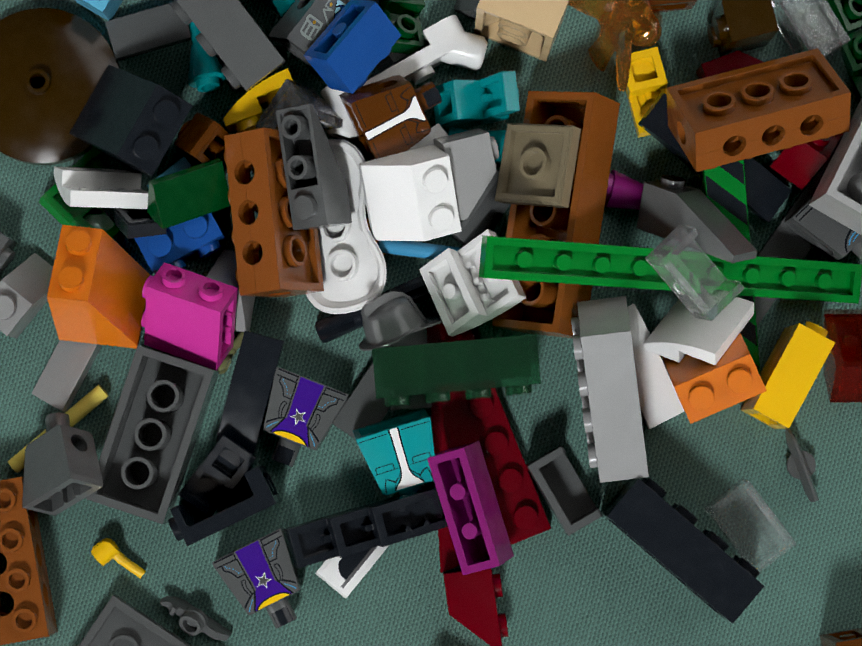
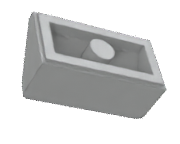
M59 340L31 394L62 412L68 411L102 345Z

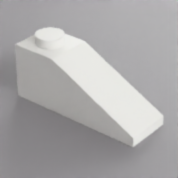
M635 304L628 306L640 409L648 429H651L684 412V409L661 356L644 349L643 343L651 334Z

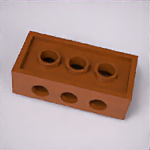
M818 48L666 88L668 127L696 172L714 169L725 164L751 159L782 149H789L796 145L826 139L850 131L851 92Z
M263 127L225 135L224 161L228 174V201L232 213V241L235 245L236 281L239 285L240 296L290 297L324 291L318 229L293 230L279 131ZM251 172L254 173V177L252 180L250 177ZM255 211L258 212V217L256 220L254 217ZM259 250L263 251L261 260H259L258 256Z
M24 476L0 480V553L7 560L6 570L3 573L0 572V598L3 592H7L14 600V607L11 612L6 611L0 603V645L49 637L58 632L37 511L22 507Z

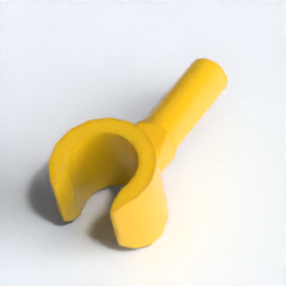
M104 538L92 547V555L102 566H105L114 559L118 564L140 579L146 572V570L127 558L115 541L110 538Z

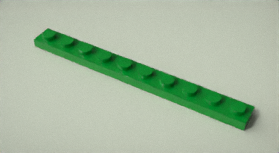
M482 235L479 277L859 304L862 264L756 256L755 259L731 263L698 251Z

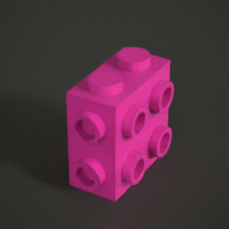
M164 262L154 276L150 275L146 279L142 290V297L146 299L145 311L141 319V326L145 328L144 345L217 371L234 344L238 288Z

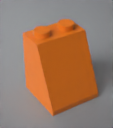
M62 224L47 300L59 340L137 349L142 331L141 319L146 306V299L142 297V290L150 274L103 229Z
M739 333L716 365L687 354L680 363L662 356L690 424L767 391L741 333Z

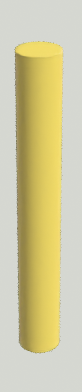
M98 384L65 412L69 415L71 427L109 397L101 385ZM45 429L43 432H41V433H40L36 438H34L32 441H34L35 439H37V438L40 437L41 435L45 434V433H46V429ZM27 445L7 461L16 473H19L24 468Z

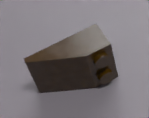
M715 0L711 24L707 26L710 44L712 48L718 47L720 57L738 50L744 52L764 47L779 31L771 0Z

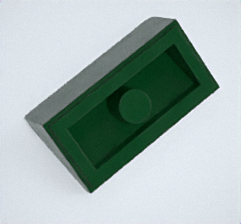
M220 158L149 181L147 213L162 229L230 206L226 176Z

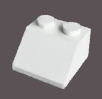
M434 144L358 163L370 230L376 241H428L462 231L450 157Z

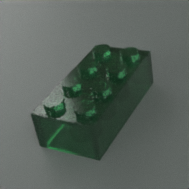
M537 334L372 349L376 399L385 400L386 407L410 405L409 397L425 396L426 404L449 402L451 400L450 394L464 392L466 400L484 399L491 397V390L505 389L506 396L528 395L532 393V386L541 384Z

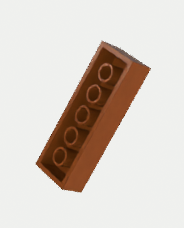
M528 91L523 123L574 125L581 128L569 208L511 204L506 237L599 244L620 103L596 92ZM519 280L527 298L493 318L492 326L515 332L572 338L571 318L579 317L577 302L589 301L591 299L593 285Z

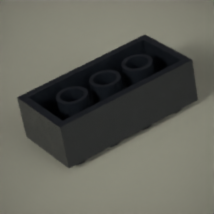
M649 477L642 478V480L639 478L629 479L603 509L602 515L718 615L733 624L763 589L764 585L756 579L760 572L744 558H739L737 555L731 558L725 553L729 545L714 532L706 529L701 532L694 524L698 519L681 504L677 505L674 503L672 506L663 499L667 492Z

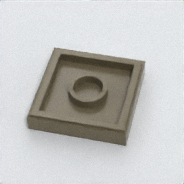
M507 123L495 201L502 204L569 208L581 128L574 125Z

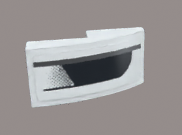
M377 546L342 558L334 557L327 559L315 574L346 599L388 546Z

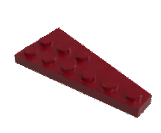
M443 322L426 328L434 453L437 454L444 450L479 441L510 544H515L550 530V524L472 330L470 329L452 337L448 335ZM448 527L439 529L440 572L442 573L460 565Z

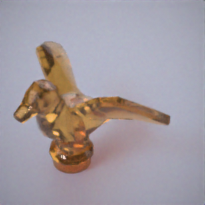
M569 0V6L598 20L601 25L599 38L588 49L589 55L596 67L604 72L613 53L616 51L617 87L619 91H626L632 44L650 47L661 37L662 27L657 17L652 14L653 10L649 1Z

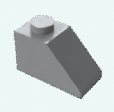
M480 128L433 139L434 145L450 157L460 221L466 220L497 172L495 160L499 158V150L496 140L493 136L489 135V132Z
M37 253L32 254L0 281V331L6 336L17 339L48 301L47 293L53 266Z

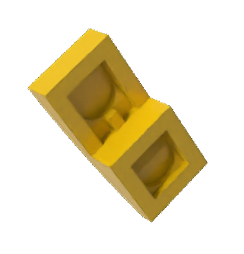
M658 47L619 56L626 94L638 138L650 135L638 123L660 93L667 94L668 81Z

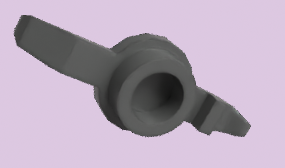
M789 428L785 429L786 445L791 453L786 462L787 471L792 477L800 479L810 502H816L819 498L811 478L816 468L815 459L807 451H802L792 431Z
M166 596L160 600V604L169 609L170 615L177 614L180 616L179 626L188 635L195 636L203 632L212 639L227 641L232 634L230 630L210 618L202 610L179 597Z

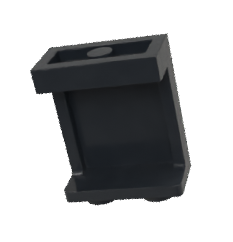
M258 466L244 473L254 494L253 497L197 523L187 503L171 508L170 511L173 517L168 519V522L177 541L184 539L186 545L189 546L281 502L280 495L266 466Z

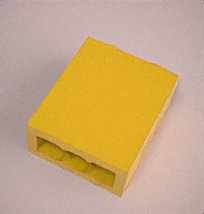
M806 321L805 325L798 323L784 328L760 373L767 391L745 400L741 411L774 429L790 428L835 342L826 338L828 331L810 321Z

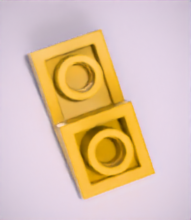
M284 69L261 81L231 107L223 118L225 126L230 133L236 130L239 133L257 129L260 126L259 121L266 119L261 107L262 103L268 102L269 105H276L291 97L290 92L295 91L296 87L289 69Z

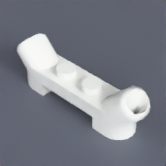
M451 15L422 31L427 47L370 78L363 86L396 75L402 76L409 82L413 80L415 84H419L434 75L435 71L433 68L443 62L476 71L482 67L488 42L484 36L465 32L457 15ZM326 86L321 91L322 97L330 108L325 129L329 135L346 141L356 140L359 137L339 96L344 92L330 89Z

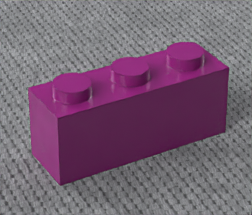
M476 441L444 450L428 457L427 460L462 574L467 575L501 566L514 557L480 442Z

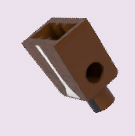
M400 75L362 86L353 94L344 92L339 95L369 160L405 152L431 132V127L424 112L442 102L441 95L432 81L414 90L411 83Z

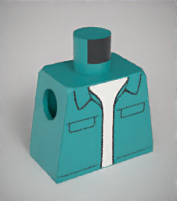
M425 408L352 430L356 442L383 495L399 492V496L421 491L423 490L421 484L434 481L427 460L428 457L435 455L432 425Z

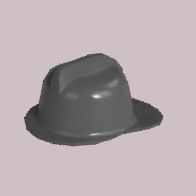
M390 291L365 304L361 309L365 338L361 341L359 348L362 351L381 349L412 333L440 324L442 320L439 314L423 315L412 298L403 292Z

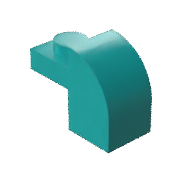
M501 71L480 80H451L436 86L441 95L442 102L434 106L435 123H439L441 127H461L499 122L509 119V114L520 111L519 89L517 87L515 71Z

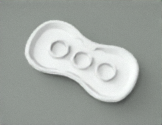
M328 139L347 184L352 223L318 229L324 291L309 293L306 296L313 306L322 312L346 314L361 310L365 304L381 295L386 282L387 269L383 253L369 230L366 218V203L358 164L366 161L357 147L350 142L341 139Z

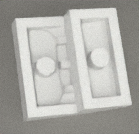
M54 166V178L58 191L64 202L70 207L147 209L148 192L141 189L142 173L129 169Z
M489 229L458 251L451 248L446 249L419 269L449 336L453 337L473 329L504 313L527 298L519 280L479 277L482 235L497 236L496 232Z
M684 293L643 343L644 349L678 363L687 354L716 365L754 315V302L725 294Z

